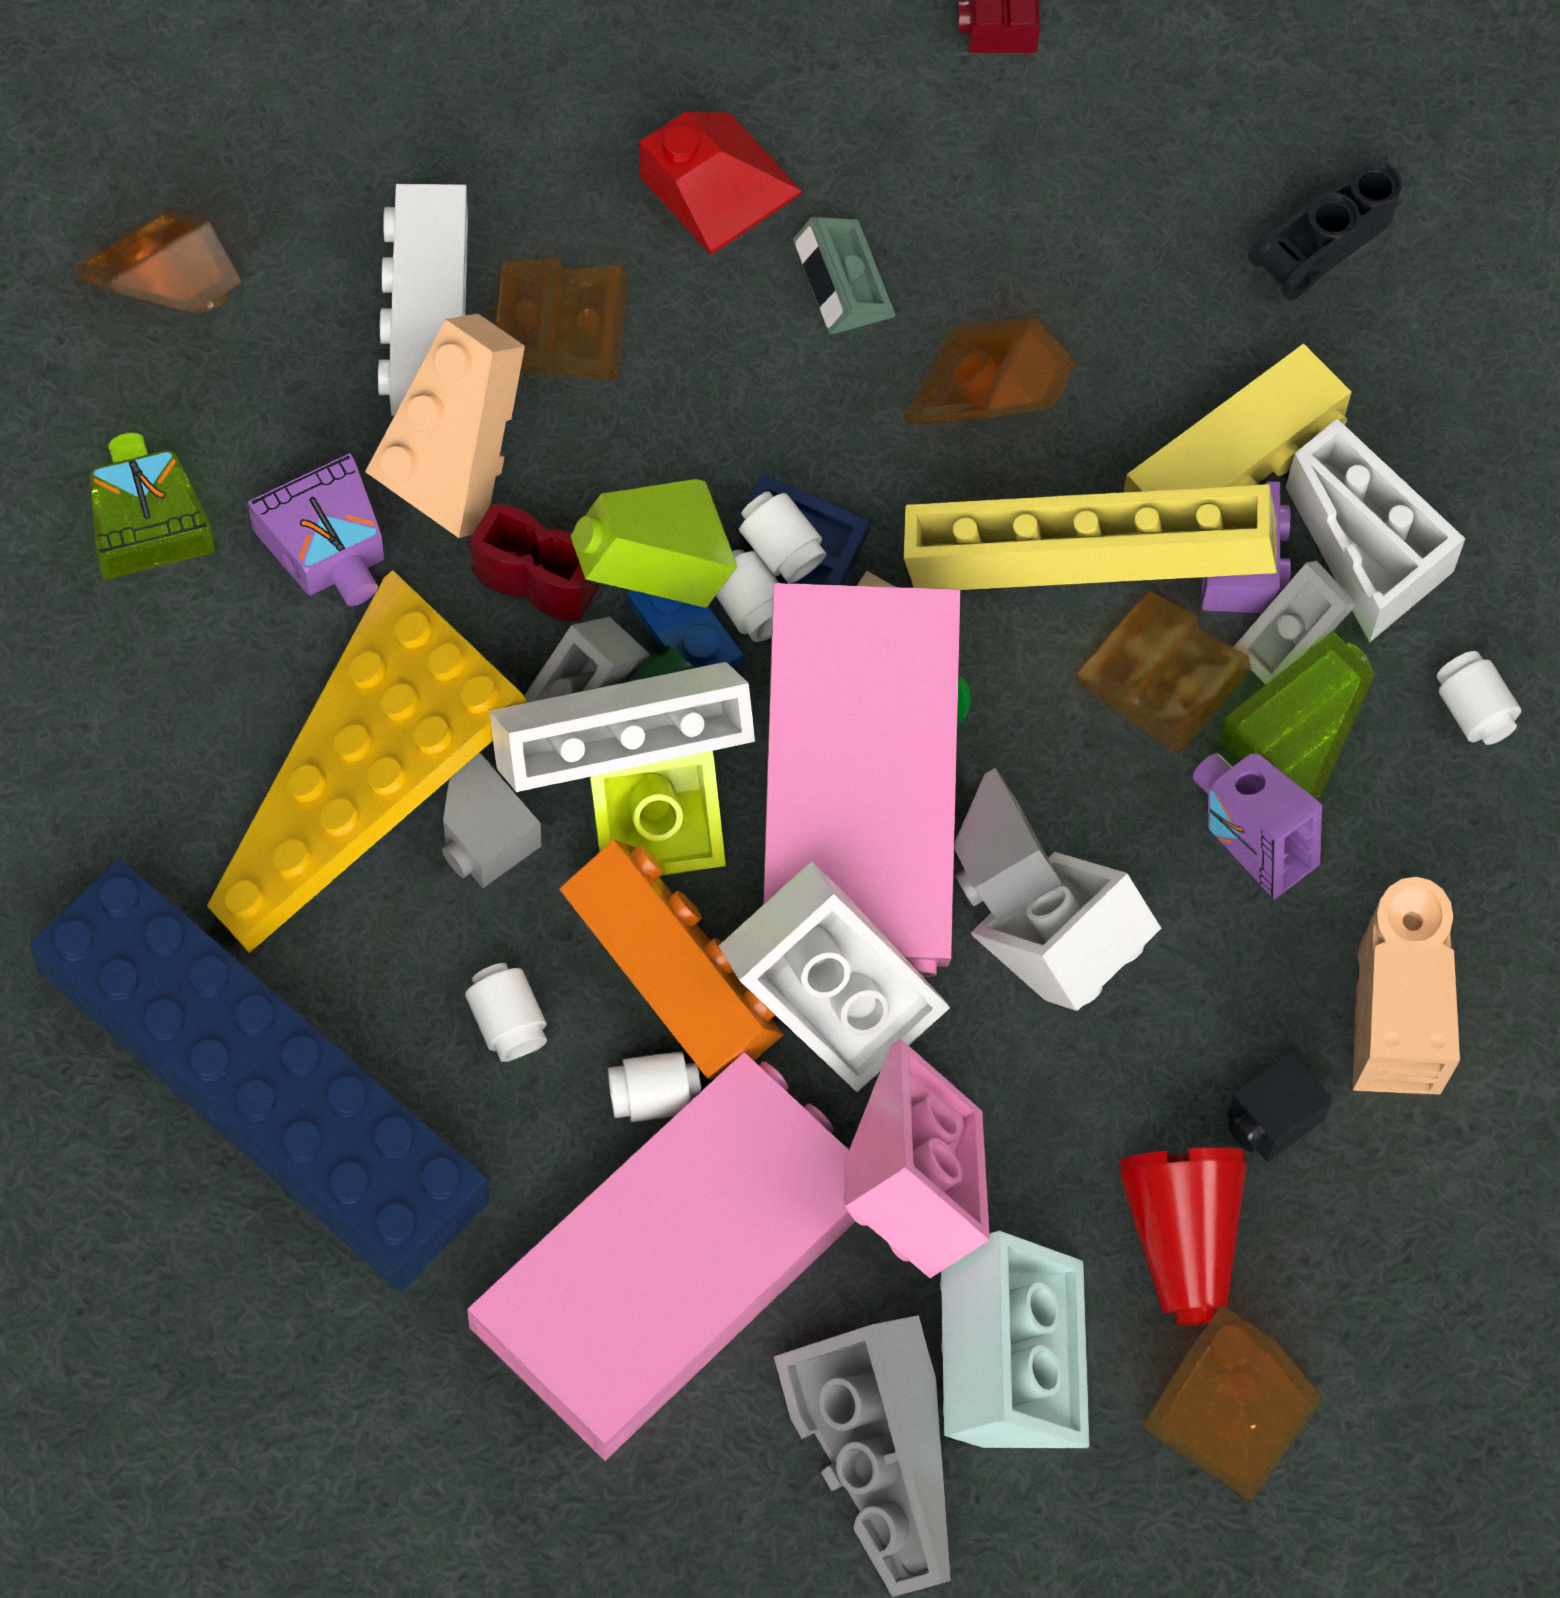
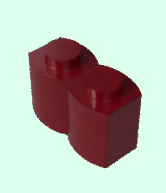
M490 505L470 538L473 573L484 585L501 594L515 597L526 596L538 610L553 618L564 621H580L599 589V582L587 580L584 577L570 536L572 533L557 529H544L534 517L520 509L507 505Z

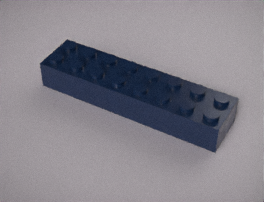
M120 858L29 944L37 971L400 1293L489 1203L487 1178Z

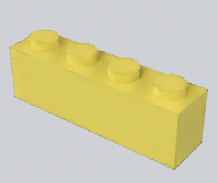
M1302 344L1129 472L1126 476L1123 493L1259 485V482L1272 472L1277 476H1282L1290 471L1294 454L1336 419L1344 425L1346 424L1347 418L1345 414L1351 391L1305 344Z

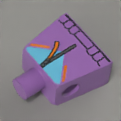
M350 453L248 501L254 532L309 596L335 584L348 606L360 605L375 595L378 585L369 572L368 567L384 560L382 536L355 460Z
M1218 753L1208 756L1199 764L1193 774V781L1208 794L1209 830L1274 900L1320 865L1322 804L1260 754H1249L1233 767Z

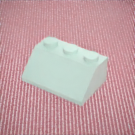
M1001 1231L990 1233V1241L941 1271L944 1436L982 1448L1089 1447L1083 1261Z

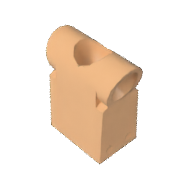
M1411 877L1401 879L1391 885L1380 899L1359 944L1357 954L1359 980L1356 987L1353 1091L1441 1094L1460 1062L1454 950L1451 949L1450 938L1453 912L1451 902L1444 890L1431 880Z

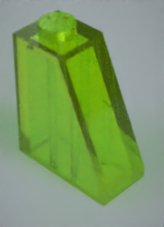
M1332 631L1229 714L1226 718L1221 741L1240 760H1243L1249 754H1260L1320 803L1367 699L1375 675L1367 656L1356 645L1346 644Z

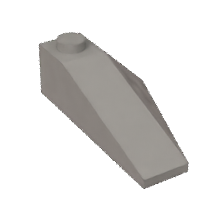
M919 1315L872 1324L774 1356L790 1419L802 1439L815 1433L832 1463L821 1472L831 1491L844 1486L860 1511L855 1519L854 1531L891 1596L894 1597L951 1581L937 1384Z

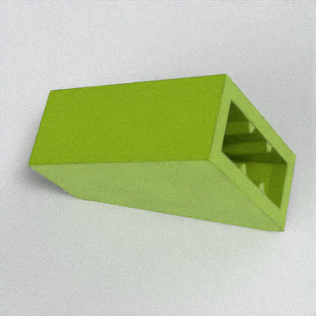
M698 479L602 493L587 514L580 518L573 533L570 535L585 579L707 608L737 568L708 486L705 481Z

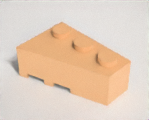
M479 314L445 319L365 472L458 538L472 535L491 505L495 478L502 473L505 456L500 455L506 421L512 419L525 346Z

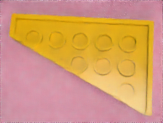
M393 570L383 578L207 905L218 920L249 953L493 741L490 710L528 703L523 694Z

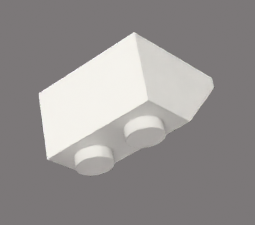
M1054 852L1049 857V860L1062 883L1060 886L999 922L990 913L971 934L1044 1000L1078 1011L1083 1005L1093 1001L1102 991V986L1125 964L1133 961L1142 953L1144 945L1161 927L1127 873Z

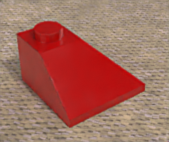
M685 111L639 142L640 178L710 255L802 193L799 187L730 113Z

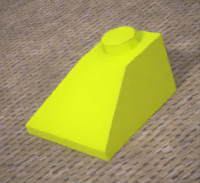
M713 751L590 776L599 852L613 839L634 847L642 844L655 855L664 867L665 873L662 875L726 866Z

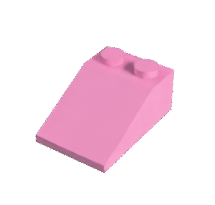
M899 1039L890 1046L845 1159L844 1203L847 1211L857 1223L863 1226L868 1225L888 1242L898 1258L905 1262L910 1261L931 1278L990 1241L983 1114L980 1108L902 1039Z

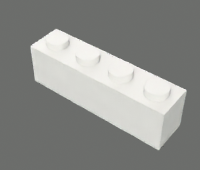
M396 184L395 207H384V241L394 242L393 257H383L382 291L383 293H392V308H381L380 340L381 344H390V360L379 359L378 389L379 395H390L392 416H395L445 319L465 316L468 236L466 185Z
M727 662L489 711L497 770L516 792L755 742L749 683Z

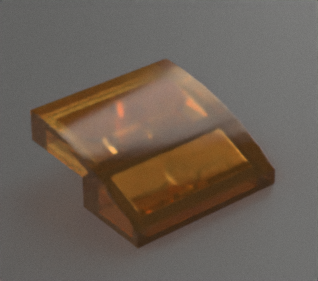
M559 258L503 262L496 326L525 346L520 373L591 379H618L628 277L621 265L565 270Z
M1148 591L1076 676L1078 682L1089 692L1164 746L1180 754L1251 671L1248 655L1200 631L1196 615Z

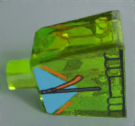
M126 433L112 439L108 447L113 463L96 467L90 474L95 547L103 580L215 553L209 520L176 454L170 450L148 454L144 438L138 433Z

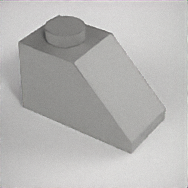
M611 617L571 625L524 697L529 703L625 683L650 654Z
M480 752L449 779L443 817L446 845L442 848V852L449 865L461 878L471 874L479 885L484 888L542 846L541 823Z
M994 768L985 773L954 842V850L964 867L955 876L971 904L976 906L984 901L999 922L1062 883L1020 804L997 769Z

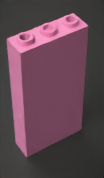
M774 583L763 905L805 866L813 861L860 908L923 977L936 976L937 966L948 967L951 960L960 590Z
M745 1052L467 1309L469 1328L604 1461L856 1222L847 1211L844 1203V1162L849 1149L832 1134L834 1132L833 1126L819 1109L811 1104L803 1107L787 1092L788 1085L773 1066L767 1062H761L758 1065Z

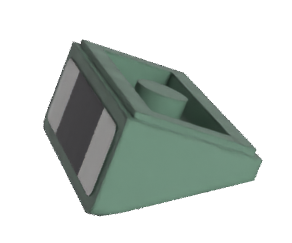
M811 217L796 234L793 241L829 335L893 318L896 314L859 220Z

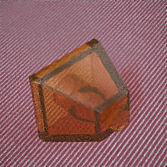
M170 208L73 267L74 272L80 279L112 292L192 313L195 311L205 313L217 308L228 299L227 291L242 283L210 222Z
M1035 317L955 326L950 331L904 419L914 425L994 418L1052 408L1063 394L1065 383L1076 361Z
M1221 1305L1185 1356L1144 1423L1143 1429L1251 1502L1323 1398L1275 1340Z

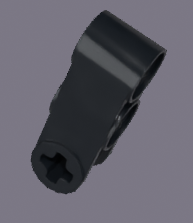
M1367 161L1358 165L1355 170L1321 195L1315 197L1313 201L1286 221L1276 224L1265 232L1252 247L1248 260L1255 267L1263 266L1283 286L1282 294L1287 299H1297L1309 290L1320 277L1390 225L1402 188L1401 176L1395 168L1384 162ZM1364 196H1372L1379 199V201H1373ZM1321 227L1333 228L1338 232L1325 231Z

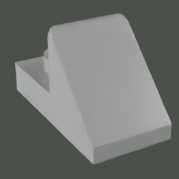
M1317 561L1307 562L1234 645L1232 650L1271 691H1274L1337 644L1330 634L1357 603Z

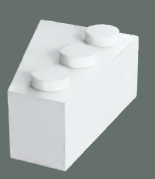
M1338 419L1294 454L1286 489L1336 582L1357 603L1352 611L1368 641L1371 642L1454 572L1465 538Z

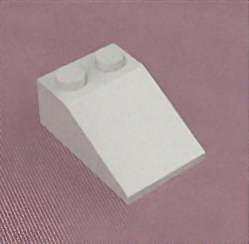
M813 861L805 866L719 945L739 981L856 1092L881 1071L890 1046L893 1043L902 1039L909 1046L950 1008L947 1002L860 908Z

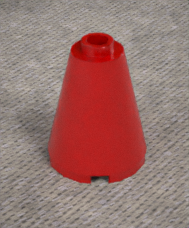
M1191 1148L1188 1149L1189 1153L1167 1155V1151L1133 1155L1119 1160L1120 1180L1163 1314H1176L1178 1326L1215 1323V1311L1227 1309L1247 1169L1245 1153L1242 1149Z

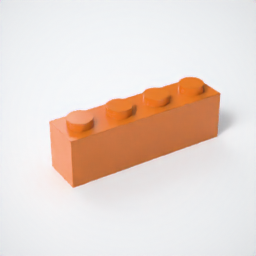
M613 839L559 890L707 1079L714 1080L743 1052L755 1061L784 1035L772 1020L775 1014L739 981L719 948L722 942L717 938H713L710 941L699 928L697 923L702 919V916L695 905L680 891H676L673 894L661 880L660 876L665 873V869L655 855L642 844L634 847Z

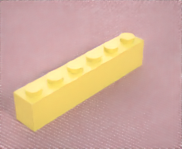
M1270 484L906 505L904 560L914 588L970 590L1277 573V520Z

